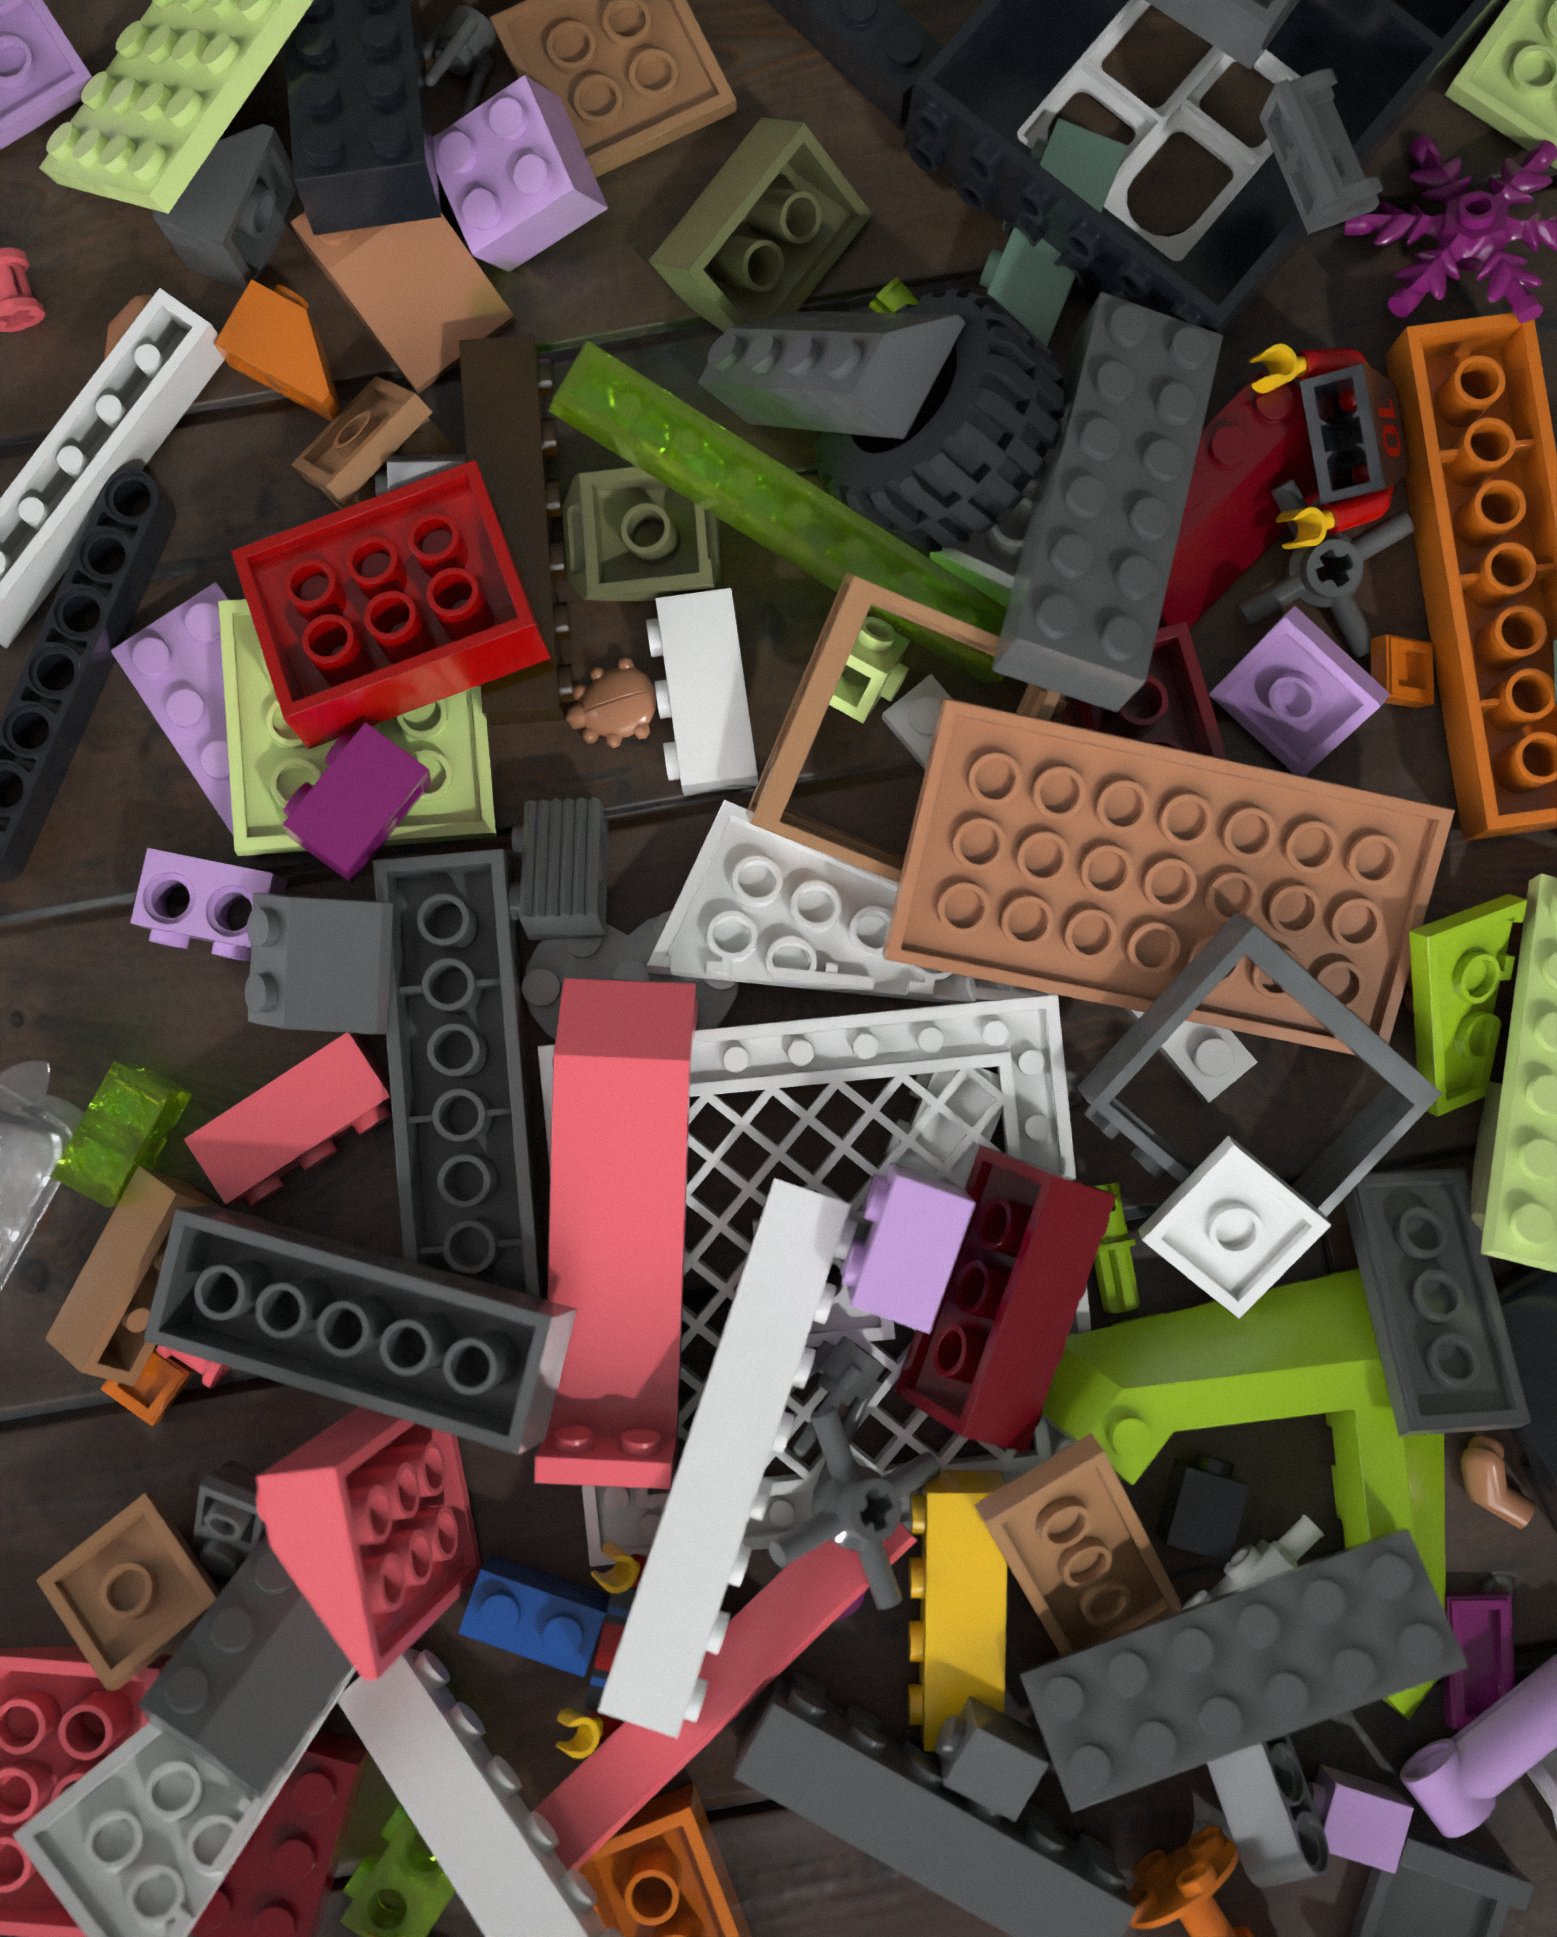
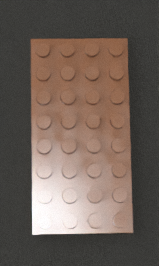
M942 697L882 955L885 960L1145 1012L1227 921L1237 913L1257 926L1389 1045L1411 968L1409 931L1423 925L1455 810ZM1245 956L1240 959L1185 1020L1354 1055Z

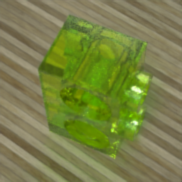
M114 1061L50 1177L107 1208L116 1207L138 1166L141 1165L149 1169L153 1167L193 1093L138 1063Z
M401 1802L380 1833V1836L386 1839L389 1844L377 1862L365 1856L342 1891L352 1900L339 1922L361 1937H426L456 1891L435 1856L424 1853L416 1845L414 1835L419 1833ZM382 1889H392L399 1892L404 1897L407 1908L400 1911L386 1908L380 1902L377 1892Z

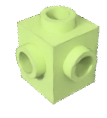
M866 616L829 705L864 723L881 697L892 702L910 669L901 664L900 661L911 640L896 633L887 622L876 617Z

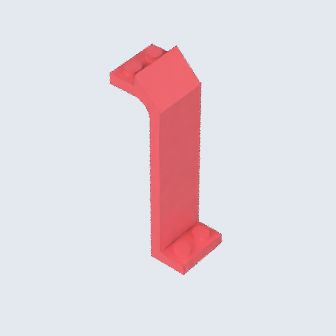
M564 978L553 1061L548 1301L576 1308L577 1312L544 1442L540 1443L535 1456V1483L671 1489L678 1455L690 1075L693 1038L698 1026L699 999H695L696 983Z

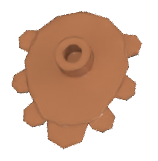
M628 657L619 659L617 668H611L608 671H605L601 666L592 668L590 676L593 682L589 687L582 684L575 686V700L579 702L567 709L566 721L573 729L585 728L583 739L588 744L595 743L600 735L606 737L607 745L612 748L620 746L623 737H630L633 734L638 739H646L650 733L649 722L656 711V689L648 675L635 668L632 659Z

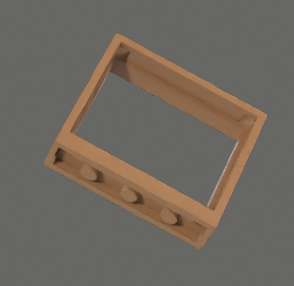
M846 571L746 814L752 825L899 883L905 859L904 855L785 807L871 604L992 656L996 655L1000 636ZM1029 683L1016 713L1050 720L1051 717L1059 718L1068 702L1064 701L1066 695Z

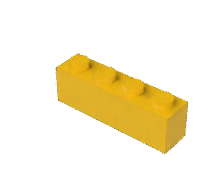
M941 1470L939 1476L922 1485L921 1493H910V1532L912 1534H921V1557H909L910 1598H920V1621L908 1622L909 1662H919V1684H908L907 1715L909 1725L920 1726L924 1751H935L936 1740L944 1722L952 1714L958 1717L970 1696L1003 1714L1005 1712L1007 1562L974 1504L1005 1485L1000 1470Z

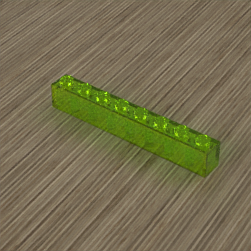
M588 340L586 341L554 396L549 412L837 593L847 571L998 636L1001 635L1007 611L1006 607L870 520L851 510L845 504ZM871 604L869 613L887 622L902 634L981 683L999 682L1004 678L1005 675L992 671L995 656Z

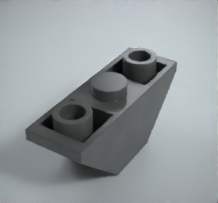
M233 1460L206 1474L200 1484L192 1551L220 1592L223 1591L267 1532L266 1523L258 1513L256 1501L258 1491L257 1476L263 1472Z

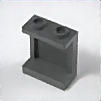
M1409 1825L1396 1874L1372 1867L1350 1937H1500L1510 1905L1527 1911L1535 1885L1510 1861Z

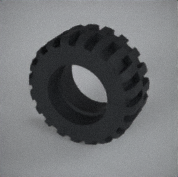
M947 289L946 293L932 292L921 296L919 304H906L894 312L958 314L966 322L904 439L818 431L821 438L815 441V456L820 480L824 489L830 493L831 498L892 546L903 551L926 553L940 552L943 547L956 548L970 542L971 534L975 532L984 534L997 525V517L1006 509L1013 510L1025 497L1021 493L1031 480H1038L1046 467L1044 457L1048 449H1055L1060 435L1057 419L1064 417V381L1060 365L1054 360L1053 353L994 297L985 292L973 291L972 289Z

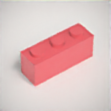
M345 1033L184 1138V1141L225 1205L242 1203L247 1200L250 1207H254L283 1189L284 1184L280 1177L301 1164L306 1172L335 1155L339 1150L333 1142L355 1129L358 1135L362 1136L387 1121L392 1116L388 1109V1106L392 1104L390 1079L362 1035Z

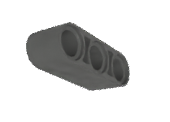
M1289 1733L1207 1763L1241 1863L1254 1885L1259 1888H1267L1325 1875L1330 1863L1329 1846Z

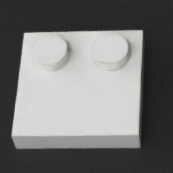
M1228 1135L1138 1229V1232L1143 1242L1237 1318H1240L1309 1249L1331 1224L1320 1210Z

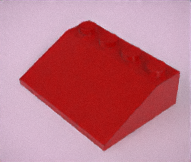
M476 459L231 551L283 719L308 749L338 739L345 732H357L365 722L373 726L551 659L532 603Z

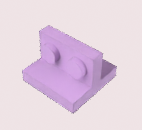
M1295 605L1277 621L1251 651L1209 693L1210 697L1293 774L1306 776L1381 707L1390 695L1387 690Z

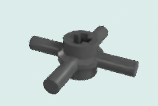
M1294 478L1270 490L1281 513L1283 511L1308 508ZM1401 510L1352 539L1340 532L1333 535L1326 532L1325 538L1317 546L1292 549L1287 560L1286 577L1235 606L1240 620L1246 627H1250L1299 598L1302 602L1311 606L1330 607L1355 658L1370 653V639L1374 638L1353 597V593L1358 588L1362 579L1363 561L1413 533L1415 528L1411 518L1404 510ZM1294 520L1287 521L1286 523L1295 539L1298 533L1296 522ZM1320 558H1330L1332 561L1333 569L1325 572L1330 580L1318 579L1316 569L1324 566Z
M827 1407L821 1409L810 1417L831 1476L824 1479L814 1493L812 1502L813 1517L770 1541L768 1546L770 1555L777 1565L784 1567L830 1539L842 1548L857 1550L876 1607L878 1609L891 1608L902 1601V1596L883 1541L895 1532L900 1522L902 1510L900 1498L939 1476L941 1473L940 1464L932 1453L924 1452L883 1477L869 1467L856 1466L837 1408Z

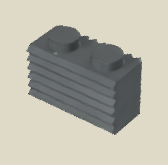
M580 797L577 800L570 798L564 801L553 799L550 802L544 799L539 802L528 800L524 804V824L513 825V857L516 863H522L521 881L510 883L509 908L512 919L521 921L529 940L606 937L609 825L601 799L592 797L586 800Z

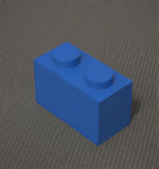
M491 1554L479 1571L458 1634L584 1678L605 1619L610 1595Z

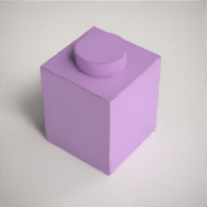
M1320 1764L1315 1783L1308 1782L1307 1785L1326 1835L1329 1853L1396 1874L1414 1808L1393 1787Z

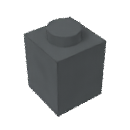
M971 1696L958 1717L952 1714L946 1719L935 1744V1752L938 1754L944 1786L1016 1822L1049 1765L1040 1732Z

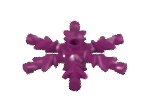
M1429 136L1417 138L1410 145L1409 154L1422 169L1410 172L1408 177L1417 185L1429 189L1422 193V197L1431 202L1443 204V211L1437 215L1428 216L1417 205L1412 204L1409 214L1391 203L1382 202L1378 205L1381 214L1367 213L1347 220L1345 223L1344 235L1360 236L1368 233H1378L1373 240V243L1377 246L1389 244L1406 236L1407 246L1413 245L1425 236L1433 237L1438 241V249L1422 251L1414 255V258L1421 263L1405 267L1395 274L1396 279L1408 283L1397 290L1389 299L1388 307L1391 312L1397 317L1406 318L1418 306L1428 291L1435 299L1441 300L1444 298L1446 293V275L1459 280L1460 273L1458 269L1464 271L1481 269L1477 275V281L1490 277L1487 290L1489 302L1494 303L1502 296H1505L1520 324L1540 317L1543 307L1527 288L1541 286L1542 280L1534 273L1520 268L1527 264L1526 259L1519 255L1506 253L1504 249L1511 241L1519 240L1533 252L1538 251L1539 243L1557 252V214L1541 220L1542 210L1535 211L1525 220L1515 219L1509 214V207L1522 206L1534 201V198L1528 193L1541 190L1553 182L1552 178L1540 173L1550 167L1557 159V147L1550 141L1541 140L1530 150L1520 165L1511 158L1503 160L1501 165V181L1493 177L1488 178L1491 194L1480 190L1465 194L1464 192L1471 182V176L1458 179L1461 170L1460 157L1453 156L1444 163L1437 146Z

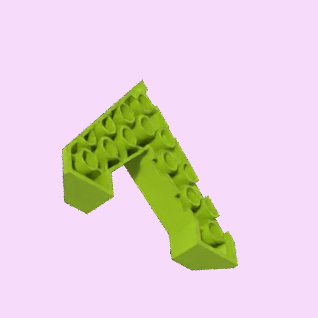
M1359 1267L1325 1274L1324 1277L1312 1280H1299L1270 1287L1240 1318H1237L1218 1301L1212 1300L1187 1309L1170 1313H1157L1113 1323V1326L1084 1333L1068 1334L1064 1355L1056 1368L1043 1406L1042 1417L1073 1443L1092 1433L1105 1451L1117 1477L1131 1485L1135 1484L1174 1431L1325 1413L1326 1425L1332 1427L1336 1465H1331L1336 1515L1337 1518L1342 1520L1345 1549L1402 1527L1408 1529L1445 1612L1444 1433L1399 1437ZM1438 1679L1388 1696L1382 1700L1409 1721Z

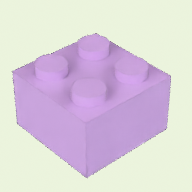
M526 75L433 137L437 174L472 256L507 272L512 271L608 209L561 98Z
M891 1162L885 1177L874 1173L862 1206V1211L865 1212L864 1219L869 1220L867 1230L863 1239L854 1236L848 1255L843 1260L840 1274L843 1275L841 1283L847 1285L850 1306L930 1333L975 1205V1201L962 1187Z

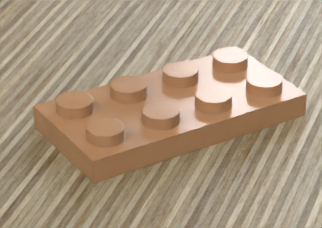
M1092 1433L1073 1445L1060 1450L1050 1459L1014 1481L1001 1486L996 1492L974 1504L1060 1656L1183 1609L1105 1451Z

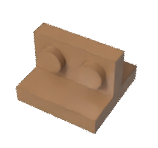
M375 376L291 466L308 483L321 490L342 510L376 497L375 472L387 471V460H389L392 454H455L458 449L428 418L432 410L416 393Z
M148 1493L141 1495L36 1580L106 1690H119L160 1655H175L221 1593L156 1496Z

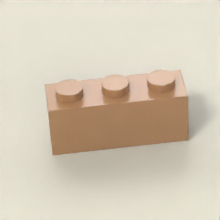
M139 1165L45 1340L79 1372L134 1387L156 1344L143 1341L175 1210L179 1208L219 1205L190 1183Z

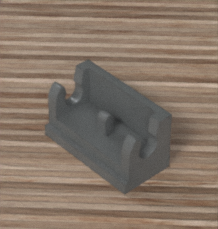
M1324 69L1291 81L1286 79L1275 83L1259 116L1308 234L1375 211L1380 203L1377 193L1383 190L1378 177L1365 178L1333 102L1335 95L1331 86L1337 83V79L1332 69Z

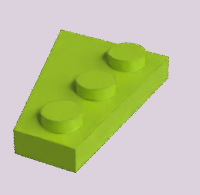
M1506 894L1409 931L1417 1072L1442 1093L1426 1110V1112L1438 1117L1481 1099L1486 1095L1502 1024L1499 1018L1493 1015L1500 981L1511 980L1515 956L1506 954L1512 923L1523 922L1527 899Z

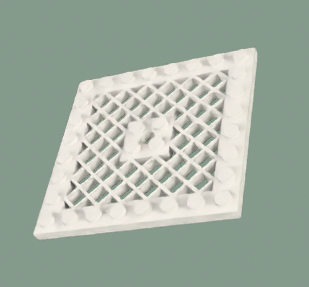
M1051 994L696 1030L692 1046L690 1097L699 1096V1098L689 1109V1124L708 1102L732 1121L735 1126L714 1151L693 1134L688 1133V1146L706 1161L687 1183L686 1204L712 1224V1226L691 1251L685 1247L684 1276L692 1268L716 1287L718 1291L698 1315L683 1304L682 1320L689 1326L682 1333L681 1352L697 1333L717 1348L721 1334L706 1322L726 1297L733 1301L737 1289L735 1286L739 1283L752 1243L728 1222L749 1196L764 1207L767 1195L757 1187L778 1161L782 1162L806 1182L802 1188L811 1191L816 1190L820 1194L844 1202L847 1201L822 1182L843 1154L871 1175L849 1201L851 1206L846 1218L857 1222L854 1236L860 1239L864 1238L869 1224V1220L864 1219L865 1212L860 1207L864 1202L874 1173L885 1177L890 1162L896 1164L906 1150L911 1148L937 1170L932 1177L939 1180L946 1177L956 1186L965 1189L967 1182L953 1172L951 1168L973 1141L979 1145L1000 1151L980 1133L1001 1107L1003 1109L1001 1115L1006 1154L1076 1179L1058 995ZM555 1044L538 1046L550 1175ZM997 1066L1000 1090L974 1069ZM958 1070L937 1097L933 1096L909 1076ZM967 1076L995 1098L972 1127L944 1105ZM892 1077L871 1103L845 1083V1081ZM902 1082L930 1104L911 1129L909 1128L907 1132L880 1111ZM828 1083L807 1110L781 1089ZM837 1089L864 1110L843 1138H840L815 1117ZM763 1090L743 1116L716 1095ZM772 1095L800 1117L778 1145L750 1123ZM937 1112L941 1113L966 1134L943 1163L915 1140ZM873 1118L900 1139L878 1167L851 1147L852 1143ZM808 1125L835 1146L813 1174L786 1152ZM743 1131L771 1153L749 1180L722 1159V1156ZM713 1167L741 1188L740 1192L720 1216L693 1194ZM760 1218L752 1220L754 1234ZM720 1232L747 1253L727 1280L700 1259V1256ZM834 1257L832 1263L841 1269L843 1259ZM841 1283L835 1292L825 1324L816 1321L812 1323L805 1347H819L824 1340L831 1345H836L842 1336L845 1335L889 1369L879 1382L882 1383V1386L869 1402L859 1426L871 1414L894 1433L893 1437L875 1459L871 1458L852 1441L849 1445L854 1460L860 1466L869 1467L877 1471L882 1477L905 1464H889L905 1443L920 1455L924 1452L932 1453L937 1458L941 1470H1000L1005 1484L1014 1481L1053 1457L1060 1450L1074 1444L1042 1417L1033 1435L1035 1450H1028L1027 1453L977 1441L992 1454L953 1458L968 1440V1438H964L957 1433H954L937 1453L914 1434L928 1414L916 1407L902 1424L878 1404L899 1379L911 1345L910 1343L896 1360L874 1342L895 1339L894 1321L850 1306L847 1285ZM1087 1288L1079 1302L1069 1334L1091 1331ZM681 1361L680 1378L695 1390L679 1409L678 1436L686 1442L690 1427L684 1422L698 1406L707 1376L705 1379L701 1378ZM820 1369V1370L818 1371V1372H820L821 1374L824 1373V1371H823L822 1369ZM817 1384L804 1402L793 1393L789 1395L786 1405L795 1412L793 1414L795 1417L788 1440L804 1421L810 1423V1416L815 1413V1407L828 1393L821 1385ZM785 1447L783 1454L770 1452L766 1467L776 1456L797 1474L764 1477L773 1480L770 1497L761 1520L749 1517L741 1541L742 1544L751 1546L752 1550L769 1549L770 1541L813 1517V1491L826 1462L823 1451L810 1466L787 1447ZM582 1485L590 1567L616 1564L615 1560L610 1559L601 1551L603 1544L606 1542L616 1543L629 1555L640 1554L648 1556L670 1489ZM922 1486L910 1493H921ZM910 1493L900 1498L902 1508L900 1521L909 1531Z

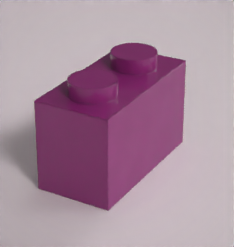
M366 722L355 735L345 732L335 742L325 758V763L329 765L328 769L314 786L308 782L301 785L284 808V814L288 818L283 823V826L289 838L351 884L431 785L430 773L427 767Z

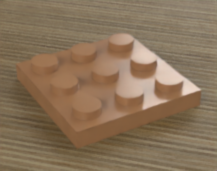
M525 0L489 17L491 24L495 28L497 40L517 80L526 75L561 98L595 178L737 112L736 98L687 0Z

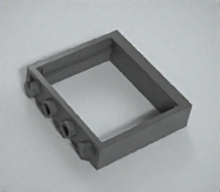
M1235 913L1076 1087L1090 1104L1085 1110L1084 1115L1112 1140L1121 1131L1133 1141L1137 1147L1130 1154L1158 1180H1161L1169 1172L1182 1184L1198 1167L1116 1097V1095L1240 959L1245 956L1387 1083L1291 1186L1327 1217L1442 1093L1257 926Z

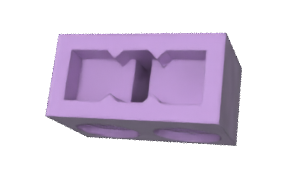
M147 848L130 923L150 929V942L188 949L190 938L213 942L211 951L213 955L249 962L251 942L248 937L247 925L240 930L233 931L228 923V911L232 904L243 898H248L253 907V893H285L288 881L269 872ZM186 886L190 895L189 906L183 914L171 918L166 908L167 898L177 887Z

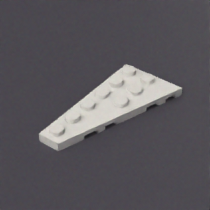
M726 800L723 801L646 969V973L950 1004L1052 994L885 960L882 953L899 883L752 825L746 814L747 809Z
M352 1667L261 1799L148 1723L16 1831L13 1837L86 1937H187L355 1674L356 1668Z

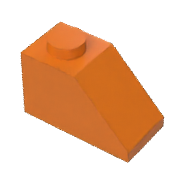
M251 279L214 345L233 369L332 422L342 410L320 332L307 311L308 303L298 294L282 285L276 284L274 289L270 290Z

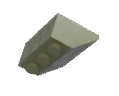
M761 117L650 258L649 262L688 307L725 333L729 327L798 311L872 216V213L804 122Z

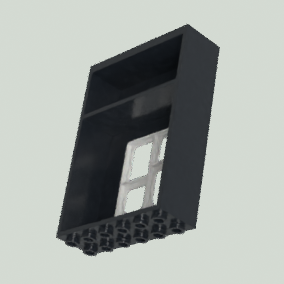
M984 0L914 81L903 145L908 149L912 160L922 170L931 174L937 172L956 187L958 195L970 208L978 212L986 211L1002 225L1005 220V230L1009 237L1013 228L1017 227L1025 233L1029 239V244L1033 247L1041 239L1045 240L1061 253L1054 264L1057 267L1060 265L1066 266L1076 274L1071 287L1076 289L1083 288L1096 299L1103 292L1221 334L1224 338L1310 235L1306 231L1268 137L1259 147L1249 148L1200 109V100L1236 60L1213 46L1161 107L1150 108L1105 73L1101 66L1106 56L1149 8L1151 4L1145 0ZM1300 0L1253 68L1273 84L1286 79L1291 81L1320 70L1332 69L1337 79V83L1331 86L1335 95L1333 102L1363 171L1505 0ZM1079 92H1086L1128 124L1135 133L1134 140L1126 149L1101 213L1030 158L1037 138L1039 137L1047 141L1048 128L1054 117L1070 98ZM1175 132H1184L1225 163L1232 170L1233 177L1196 223L1185 232L1169 237L1153 235L1140 228L1132 219L1126 203L1127 191L1136 175L1165 141Z

